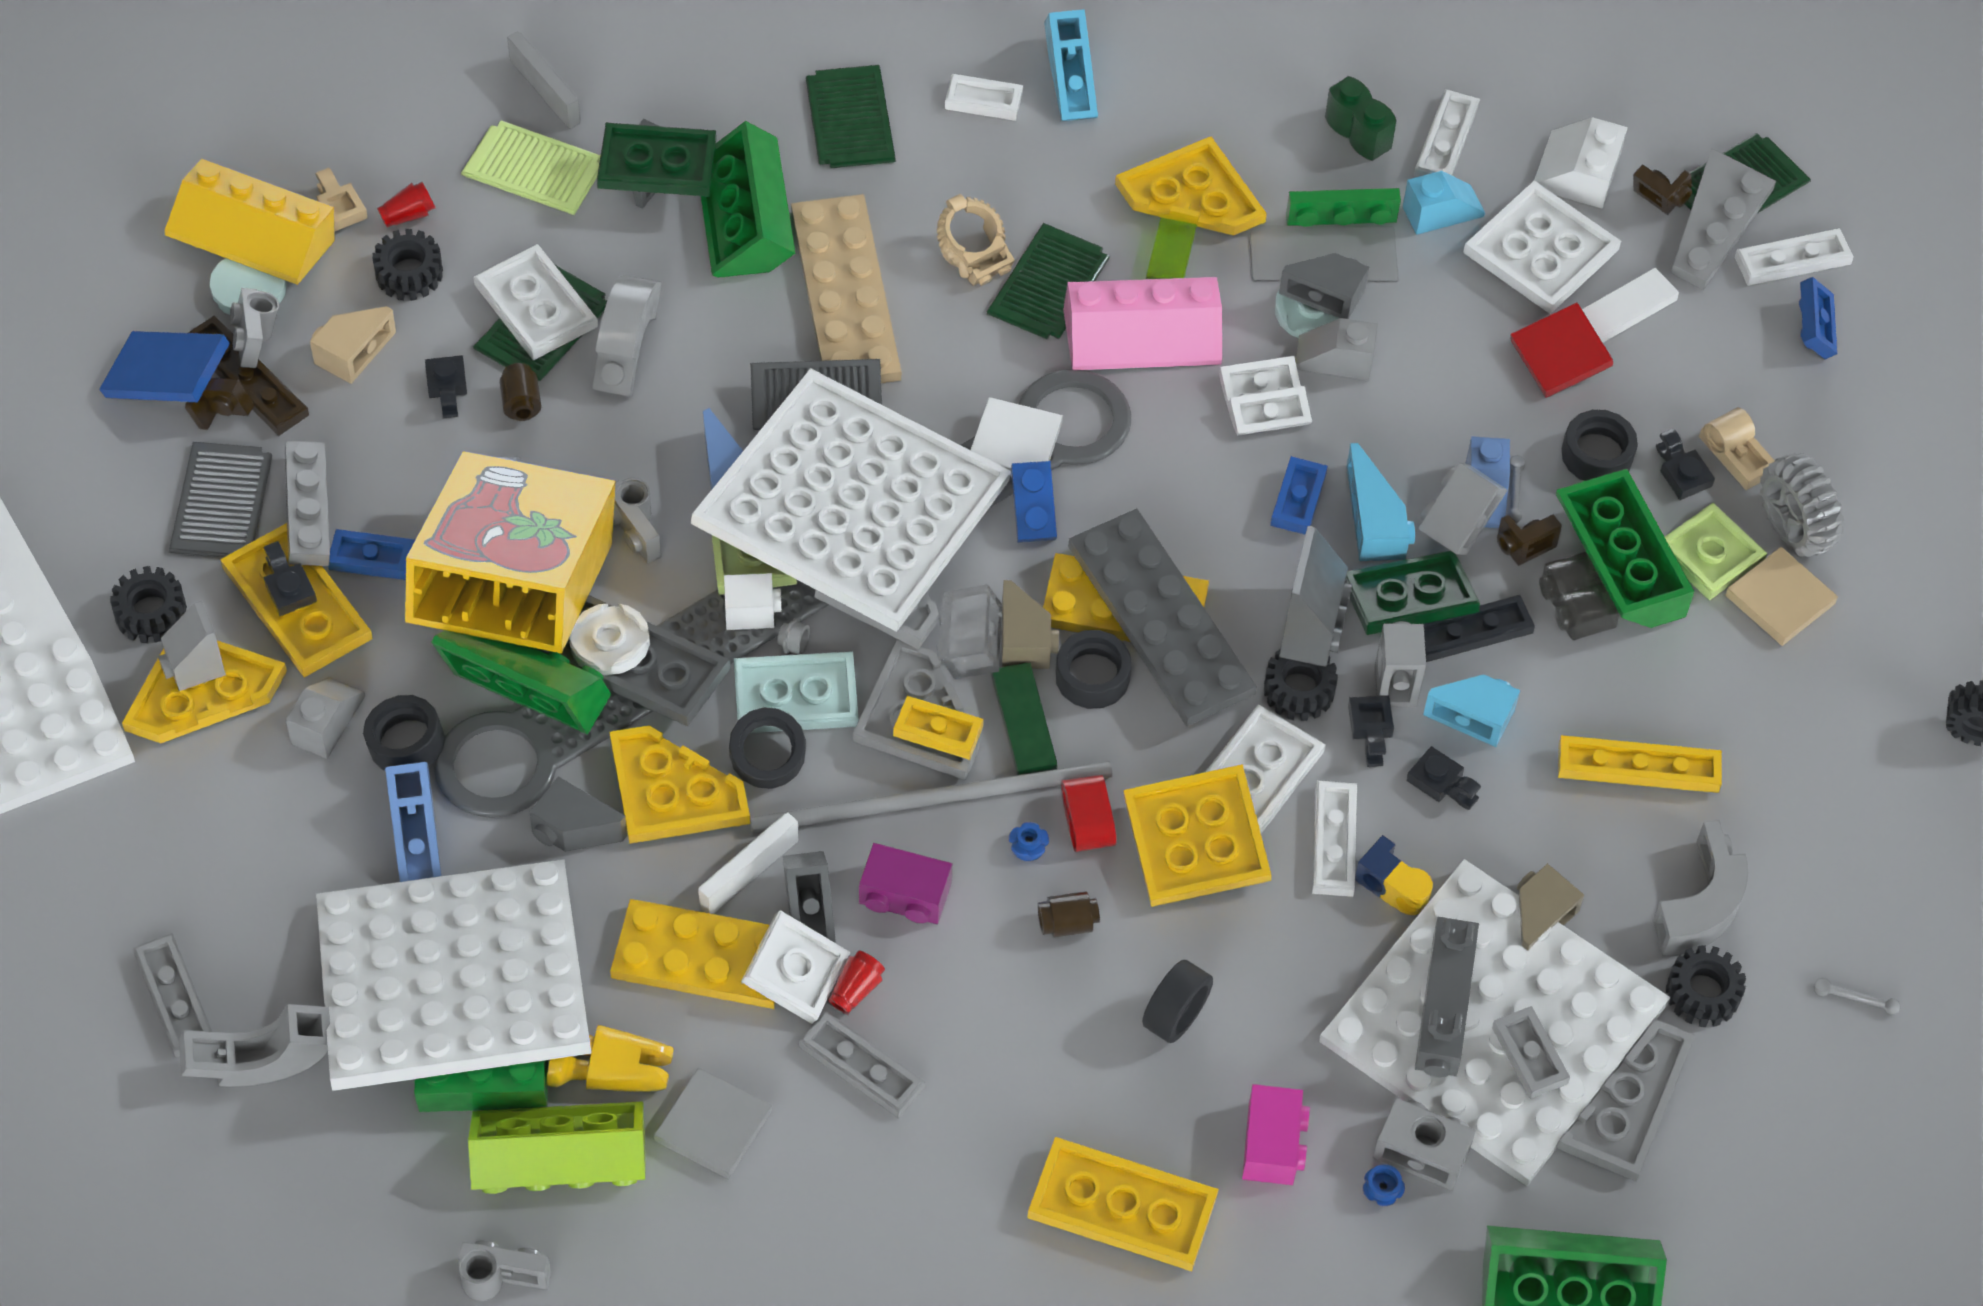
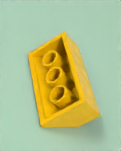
M201 158L181 182L165 227V236L298 285L335 241L334 207Z

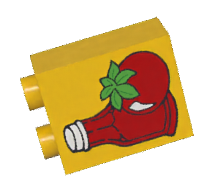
M463 451L406 557L405 622L562 653L612 546L616 481Z

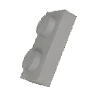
M1532 1006L1494 1020L1492 1029L1530 1099L1569 1083L1570 1075Z

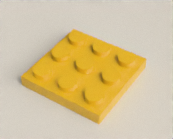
M1243 764L1123 790L1151 907L1271 881L1272 874Z

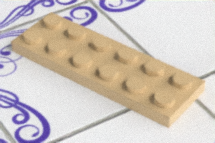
M864 194L791 203V214L820 360L880 359L881 383L901 381L902 371Z

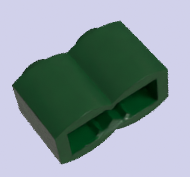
M1347 76L1331 86L1328 92L1325 118L1329 126L1336 133L1349 138L1353 149L1368 160L1373 161L1391 150L1397 122L1392 110L1381 101L1373 99L1369 89L1354 77Z

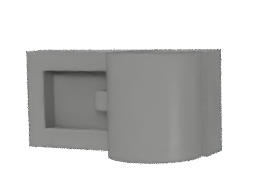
M241 288L238 303L233 302L230 309V325L236 326L233 334V350L239 351L241 367L256 368L262 342L271 338L279 308V302L276 297L264 291H257V289Z
M639 478L618 480L615 483L613 525L619 524L624 531V538L633 553L639 552L648 564L661 557L660 536L649 522L652 515L649 486Z
M484 1240L476 1241L475 1244L462 1242L458 1257L459 1271L464 1292L471 1299L486 1301L493 1298L500 1291L502 1282L548 1289L551 1277L549 1257L544 1256L538 1250L532 1248H519L518 1251L503 1249L493 1242ZM478 1269L491 1271L483 1279H473L470 1277Z

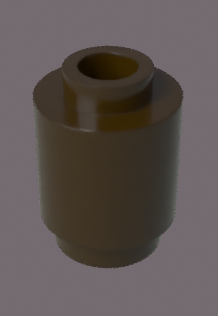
M515 363L507 366L499 380L504 414L510 419L517 421L530 420L542 408L537 375L527 364Z
M1087 891L1049 896L1047 901L1038 902L1037 904L1042 935L1052 934L1053 938L1090 933L1093 932V924L1100 923L1097 899H1090Z

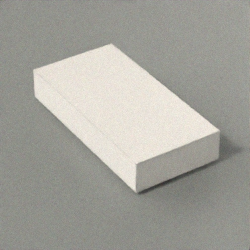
M952 74L945 99V109L1016 121L1023 94V85Z

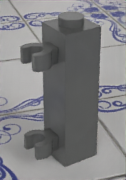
M1439 916L1437 917L1433 934L1415 1070H1421L1427 1075L1441 1078L1448 1075L1457 1076L1461 1061L1479 923Z

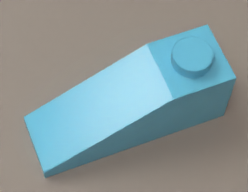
M1085 9L1049 13L1044 21L1048 58L1061 121L1097 118L1098 111Z
M1350 443L1346 466L1359 561L1405 560L1408 545L1415 542L1414 521L1407 520L1405 504L1358 443Z

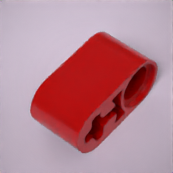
M1103 775L1062 780L1063 806L1074 851L1116 846L1115 823Z

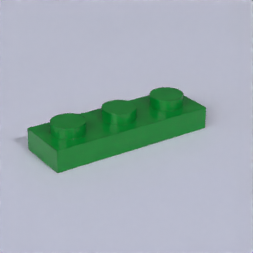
M1400 189L1289 191L1286 209L1287 226L1309 227L1313 225L1338 224L1345 226L1349 224L1397 223L1401 203Z

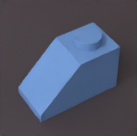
M1471 436L1465 464L1471 465L1508 490L1510 439ZM1508 491L1486 523L1485 528H1499L1501 518L1506 516Z

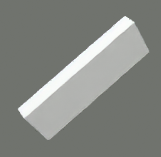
M1445 89L1415 167L1414 177L1438 171H1444L1453 176L1478 110L1479 98Z
M1840 228L1737 249L1734 258L1747 286L1851 265L1854 256Z
M1654 268L1582 310L1601 341L1605 342L1675 302L1679 292Z
M1318 780L1316 782L1312 894L1350 897L1354 895L1357 783Z
M789 813L782 815L704 882L698 889L700 909L705 913L715 914L798 842V821Z

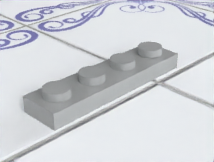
M286 441L285 479L288 562L291 565L301 563V565L329 566L330 543L325 443Z

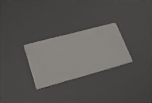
M1258 225L1250 229L1253 280H1281L1282 271L1286 265L1332 253L1353 258L1369 266L1367 281L1399 280L1395 229L1393 226L1304 227Z

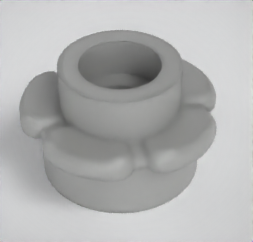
M794 618L789 624L783 623L778 634V645L782 646L785 655H790L791 653L798 655L805 652L810 638V626L801 623L799 618Z

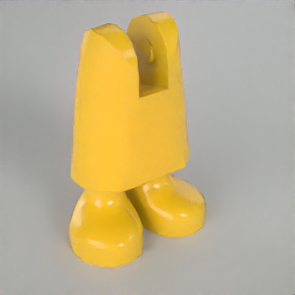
M598 1025L595 1036L589 1035L591 1054H584V1056H590L589 1061L577 1059L573 1056L550 1059L547 1086L559 1087L571 1080H586V1089L628 1092L661 1091L667 1087L669 1074L655 1066L671 1064L674 1048L639 1035Z

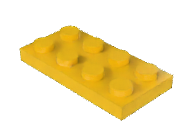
M287 523L225 556L220 561L223 570L305 678L373 638L370 628L323 566L302 565L314 589L317 602L279 616L264 583L263 577L273 573L265 557L267 555L263 547L278 541L289 567L294 566L288 562Z
M1055 553L1043 608L1051 614V628L1077 633L1084 630H1101L1115 635L1121 641L1130 642L1075 556ZM1183 576L1205 608L1209 580Z
M630 899L610 969L611 979L774 1009L776 1002L741 982L769 924Z
M1055 1137L1032 1198L1027 1218L1192 1271L1219 1189Z

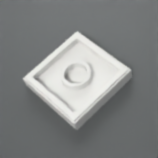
M989 397L971 451L1011 471L1012 463L1050 461L1062 425L1063 415Z
M779 910L774 915L741 982L813 1024L818 1020L850 952Z

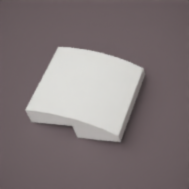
M1294 356L1220 367L1219 377L1237 436L1312 423L1305 387L1300 385Z

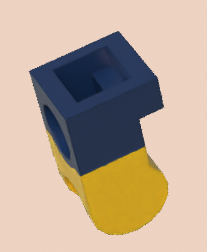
M1382 835L1358 862L1355 881L1406 915L1420 914L1429 903L1433 888L1432 879L1426 871L1419 868H1411L1394 856L1396 844Z

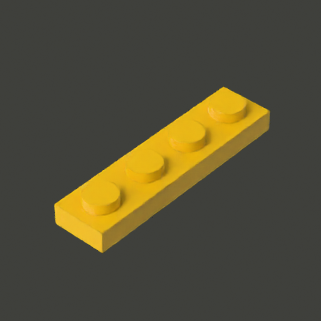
M1561 735L1558 743V778L1719 793L1722 786V750Z

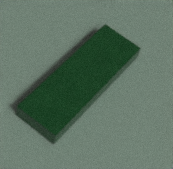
M1031 663L992 669L991 678L1017 775L1056 770L1058 763Z

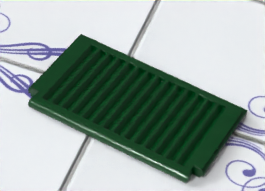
M880 65L815 70L816 75H807L805 77L820 165L830 164V168L896 162Z
M1758 133L1722 153L1776 181L1773 191L1758 213L1811 182V179L1769 137L1762 139ZM1706 163L1689 172L1691 174L1692 194L1685 205L1690 210L1692 209Z
M1043 223L987 310V314L1042 338L1048 339L1051 335L1060 339L1066 330L1063 309L1068 282L1096 281L1110 256L1103 253V247Z
M555 265L598 319L604 313L608 301L604 299L606 294ZM499 318L473 346V349L505 368L515 363L527 364L536 373L538 381H541L583 335L533 361L501 318Z

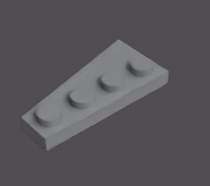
M1711 148L1671 273L1704 290L1773 191L1776 181Z
M1655 1019L1628 1053L1617 1071L1605 1082L1594 1100L1582 1111L1571 1129L1559 1140L1556 1149L1637 1182L1695 1035Z

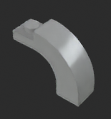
M622 275L616 280L610 292L598 334L595 350L598 356L592 386L593 390L632 396L641 342L647 324L650 320L656 319L661 281Z
M1720 820L1703 822L1696 841L1708 886L1694 896L1660 901L1653 923L1663 957L1684 954L1685 950L1691 947L1693 951H1696L1698 946H1708L1727 930L1737 913L1747 886L1748 862L1746 853L1732 855L1731 839L1728 834H1723Z
M287 1004L281 1015L273 1023L248 1032L221 1033L183 1030L179 1037L181 1076L217 1078L218 1086L238 1087L274 1082L303 1072L321 1060L328 1051L326 1030L330 1025L329 1007Z

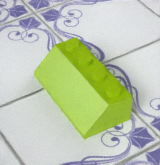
M643 1101L472 1111L468 1137L471 1190L482 1189L484 1193L496 1194L504 1192L511 1187H525L529 1191H542L550 1188L551 1185L568 1184L571 1188L581 1189L590 1187L596 1182H612V1184L617 1186H628L635 1184L637 1180H645L646 1156Z

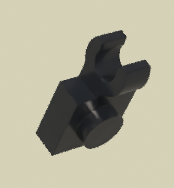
M463 355L425 359L429 398L440 397L443 418L458 417L456 395L467 394Z
M1674 428L1661 433L1660 438L1663 442L1656 444L1655 447L1659 455L1666 462L1662 464L1660 472L1678 499H1685L1712 487L1715 477L1696 449L1685 453L1682 440Z
M278 541L264 546L263 548L267 555L265 558L273 573L263 577L264 583L279 616L316 603V594L301 563L289 567Z
M1389 695L1349 697L1348 710L1353 739H1365L1367 767L1383 766V755L1386 754L1384 738H1392L1394 732Z
M1432 746L1407 774V782L1436 801L1440 802L1445 795H1448L1460 806L1468 810L1479 800V796L1476 793L1481 788V785L1474 779L1466 776L1462 777L1464 772L1463 766Z

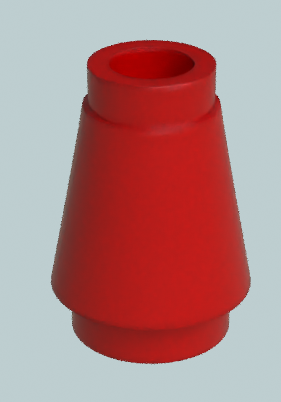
M411 182L382 206L378 207L377 210L384 224L389 228L393 225L429 216L428 212L435 209V205L423 182L413 185Z
M858 950L854 957H848L828 1002L841 1013L849 1015L851 1010L883 981L881 975L885 971L884 966L868 953Z

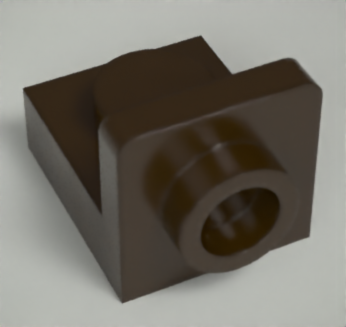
M1642 164L1633 174L1634 192L1669 215L1676 206L1682 207L1692 194L1691 174L1684 170L1670 184L1669 179L1661 171L1656 169L1652 171Z
M211 378L199 401L186 402L185 409L199 429L208 430L216 414L223 416H249L255 404L239 380Z
M1508 514L1500 520L1497 542L1502 552L1510 555L1516 564L1520 566L1556 548L1562 524L1552 514L1542 520H1532L1520 529Z

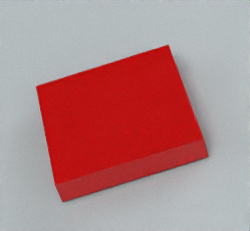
M1578 302L1510 334L1512 344L1545 398L1613 366V358Z

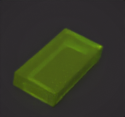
M1160 217L1146 279L1185 278L1197 224Z

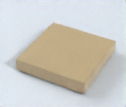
M1782 547L1778 548L1728 587L1725 594L1728 599L1781 646L1835 605L1838 596Z

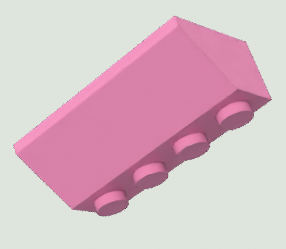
M1217 277L1068 282L1063 310L1072 370L1221 365L1222 304Z

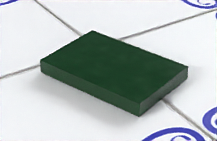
M606 122L597 176V188L709 197L717 140L716 130Z
M1451 550L1347 571L1345 582L1352 584L1350 600L1366 635L1381 633L1383 624H1393L1400 621L1410 624H1424L1478 613L1480 609V601L1457 555Z

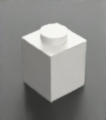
M772 573L724 575L726 630L774 628V613L781 612L780 588L773 589Z

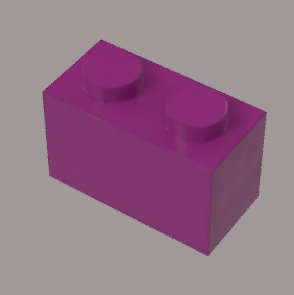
M873 842L859 883V904L865 905L874 912L885 913L888 911L903 915L915 923L929 922L938 925L952 884L953 863Z

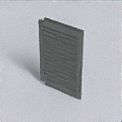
M880 359L750 363L753 430L762 429L810 368L882 405Z
M193 442L169 553L225 557L255 541L272 454L269 452L263 453L262 447Z

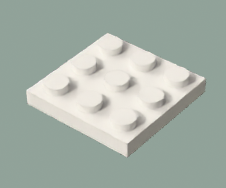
M1533 181L1465 243L1463 253L1551 314L1619 250L1621 240L1542 185Z

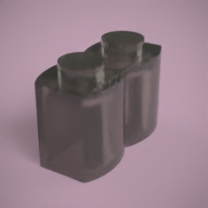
M1587 552L1545 563L1543 575L1539 578V587L1543 597L1546 600L1550 599L1556 608L1555 619L1561 631L1566 630L1572 640H1576L1617 627L1619 612Z

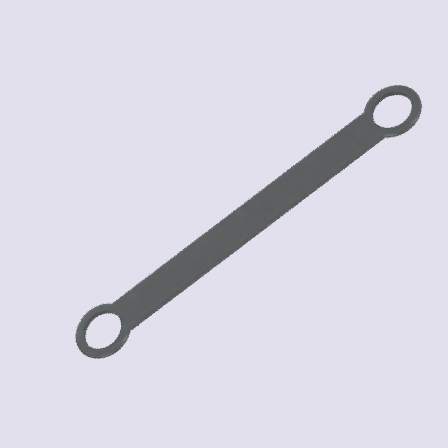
M1060 370L1039 378L1022 395L1019 405L1037 409L1042 399L1056 390L1069 387L1083 388L1102 397L1112 411V426L1100 440L1085 446H1067L1056 442L1050 458L1051 471L1061 464L1082 465L1102 460L1114 453L1127 438L1131 427L1130 406L1122 391L1110 380L1090 371ZM975 436L961 444V446L971 450ZM1010 476L1009 482L990 507L1013 494L1012 476ZM797 580L795 585L773 587V589L780 588L781 612L774 613V628L726 630L725 594L719 595L717 589L657 626L729 659L730 664L734 663V658H742L777 637L783 623L789 624L794 618H799L800 622L829 604L814 597L816 589ZM609 690L611 696L588 735L525 706H521L513 712L490 711L476 714L458 723L445 735L443 749L435 760L436 780L446 798L465 812L482 817H503L516 814L529 808L543 796L550 787L558 768L610 738L609 732L623 730L653 712V710ZM493 730L509 731L527 740L536 752L537 767L531 780L519 791L503 797H483L467 790L459 782L454 772L455 759L461 747L468 740L483 732Z

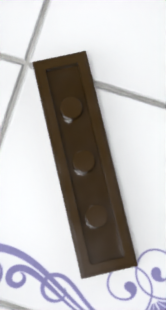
M215 315L188 332L224 334L230 344L214 372L221 379L239 380L255 404L252 410L278 436L309 416L308 407L259 359L256 368L241 367L239 351L233 350V333Z

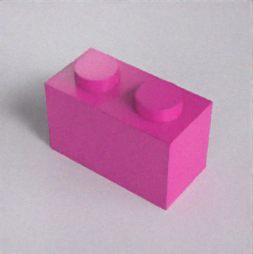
M1252 1084L1248 1105L1242 1180L1293 1185L1296 1171H1304L1307 1145L1299 1144L1300 1131L1307 1132L1310 1107L1302 1106L1303 1090Z

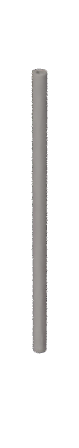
M1110 761L755 816L750 817L753 833L764 832L786 813H789L798 821V826L1058 786L1061 785L1062 780L1095 775H1103L1104 778L1112 777V767Z

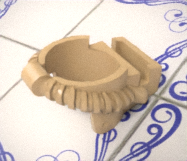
M962 194L946 201L947 208H944L937 222V240L940 242L939 247L946 261L958 267L960 277L967 278L973 286L977 284L983 286L992 280V276L998 273L1000 276H1003L1010 272L1015 260L1004 242L1006 238L1004 234L1005 228L1003 227V221L1000 220V215L995 213L996 210L991 208L989 203L985 204L982 199L980 201L975 197L973 199L966 197L965 199ZM964 209L966 213H973L984 219L983 229L990 241V247L985 251L977 253L967 252L965 247L955 241L950 231V222L956 212Z

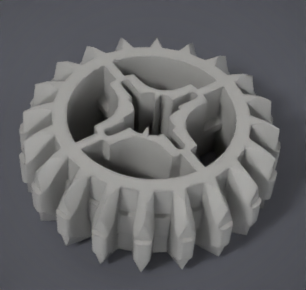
M1794 453L1775 459V462L1770 463L1768 467L1763 469V476L1760 478V483L1763 487L1760 489V494L1764 498L1762 506L1767 511V519L1771 521L1773 529L1778 533L1780 539L1786 542L1788 549H1794L1795 553L1800 557H1810L1825 553L1828 549L1834 547L1836 543L1840 542V535L1843 533L1841 523L1844 521V516L1840 513L1842 504L1838 502L1836 497L1837 491L1830 484L1831 478L1824 475L1821 465L1817 466L1815 460L1812 457L1808 458L1804 453Z

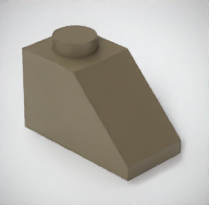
M1003 580L1002 667L1030 662L1032 669H1050L1051 654H1058L1059 630H1051V614L1012 580Z
M1548 863L1537 873L1534 871L1527 873L1517 886L1519 891L1522 946L1528 951L1550 927L1552 928L1557 922L1564 926L1581 908L1584 894Z

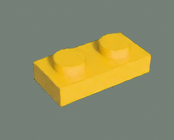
M907 696L894 725L893 736L970 760L983 729V719Z

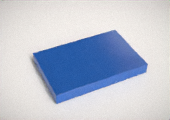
M132 331L99 390L105 398L198 402L230 343L224 334Z

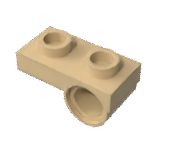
M1737 407L1701 428L1699 438L1745 490L1759 484L1760 478L1763 476V469L1768 467L1770 463L1775 462L1754 438V423L1749 414L1742 408Z

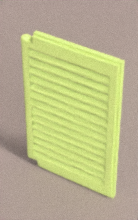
M501 120L497 127L493 125L489 127L462 170L461 175L575 215L597 179L601 155Z

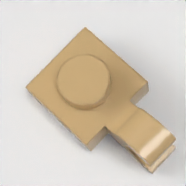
M330 168L315 173L320 182L317 184V188L321 194L316 196L317 201L334 207V232L367 219V210L351 183L340 187Z

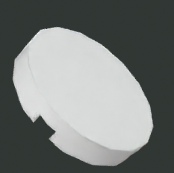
M608 603L598 604L583 611L578 617L569 638L571 653L578 665L581 667L583 665L592 667L602 675L621 674L636 667L646 656L650 646L648 625L641 613L628 605L618 604L619 607H608Z

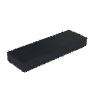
M1521 595L1480 605L1478 613L1424 623L1426 662L1533 634L1535 625Z

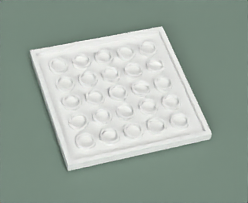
M810 368L692 513L691 524L897 632L1007 485L1011 471Z
M564 859L316 894L324 1005L329 1007L330 1025L326 1031L332 1091L591 1054Z
M1464 859L1321 1033L1319 1042L1402 1100L1419 1102L1428 1111L1445 1118L1455 1117L1465 1122L1468 1127L1476 1130L1471 1148L1522 1184L1528 1186L1554 1153L1559 1140L1571 1129L1582 1111L1594 1100L1605 1082L1617 1071L1628 1053L1666 1008L1670 997L1559 922L1543 933L1538 941L1527 951L1521 943L1519 895ZM1438 916L1479 923L1461 1061L1457 1076L1448 1075L1441 1078L1427 1075L1421 1070H1415L1433 934ZM1530 1006L1533 1007L1570 1075L1567 1085L1532 1099L1529 1098L1492 1029L1494 1020Z

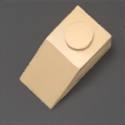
M385 306L333 315L324 326L318 327L311 337L310 345L314 364L352 384L396 333L393 309Z

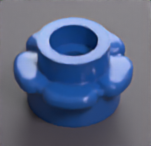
M1025 822L1021 827H1015L1010 832L1009 842L1012 843L1011 850L1016 857L1023 861L1037 860L1044 854L1045 846L1049 844V835L1046 830L1040 829L1038 824ZM1029 837L1032 838L1033 841L1026 842L1025 839Z
M1386 1164L1378 1165L1370 1169L1364 1176L1366 1181L1362 1187L1364 1195L1370 1201H1377V1204L1380 1206L1393 1205L1396 1199L1401 1198L1404 1194L1405 1184L1402 1181L1401 1174L1393 1166ZM1384 1183L1387 1185V1189H1381L1379 1185Z

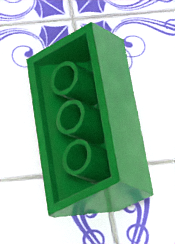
M745 120L716 143L709 197L701 196L711 273L717 278L769 273L796 254L778 139L776 136Z
M1628 469L1556 490L1559 502L1621 618L1653 628L1687 616L1694 590Z
M448 630L435 635L431 641L454 675L587 735L611 696L609 689L603 681L604 676L600 672L586 665H583L581 669L570 664V661L565 656L557 652L549 651L546 654L537 650V648Z
M1487 1225L1483 1259L1482 1306H1661L1667 1258L1660 1240Z

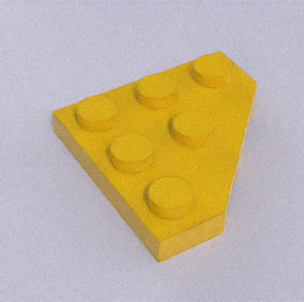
M1212 136L1117 174L1115 177L1116 187L1134 211L1233 236L1266 222V211Z
M217 640L226 675L179 691L174 677L166 679L158 658L122 722L124 731L158 743H164L269 704L287 672L285 662ZM163 648L162 652L160 653V655L165 654L164 648Z
M650 725L609 732L623 813L626 818L629 844L750 824V813L744 783L741 779L731 773L728 775L712 767L709 760L684 745L680 748L665 739L662 732Z

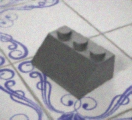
M1307 526L1292 588L1279 657L1326 667L1330 651L1338 653L1352 584L1345 582L1347 565L1315 527Z

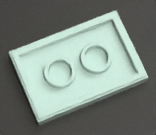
M853 651L734 658L737 721L749 711L767 707L777 708L792 715L800 724L802 730L856 727L859 718ZM762 726L754 729L750 733L777 732L783 730L774 726Z

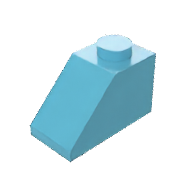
M1444 171L1407 180L1403 209L1416 235L1482 218L1485 215V211L1472 186Z
M1484 674L1431 688L1427 696L1423 715L1497 747L1515 712L1520 690L1512 687L1504 680L1493 679Z

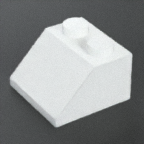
M1592 117L1552 130L1534 181L1556 196L1603 209L1622 152L1628 127Z

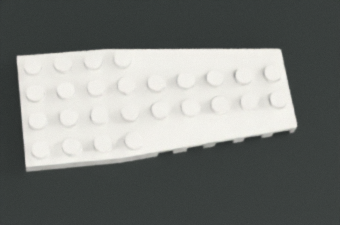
M0 498L1 814L131 764L135 760L88 652Z

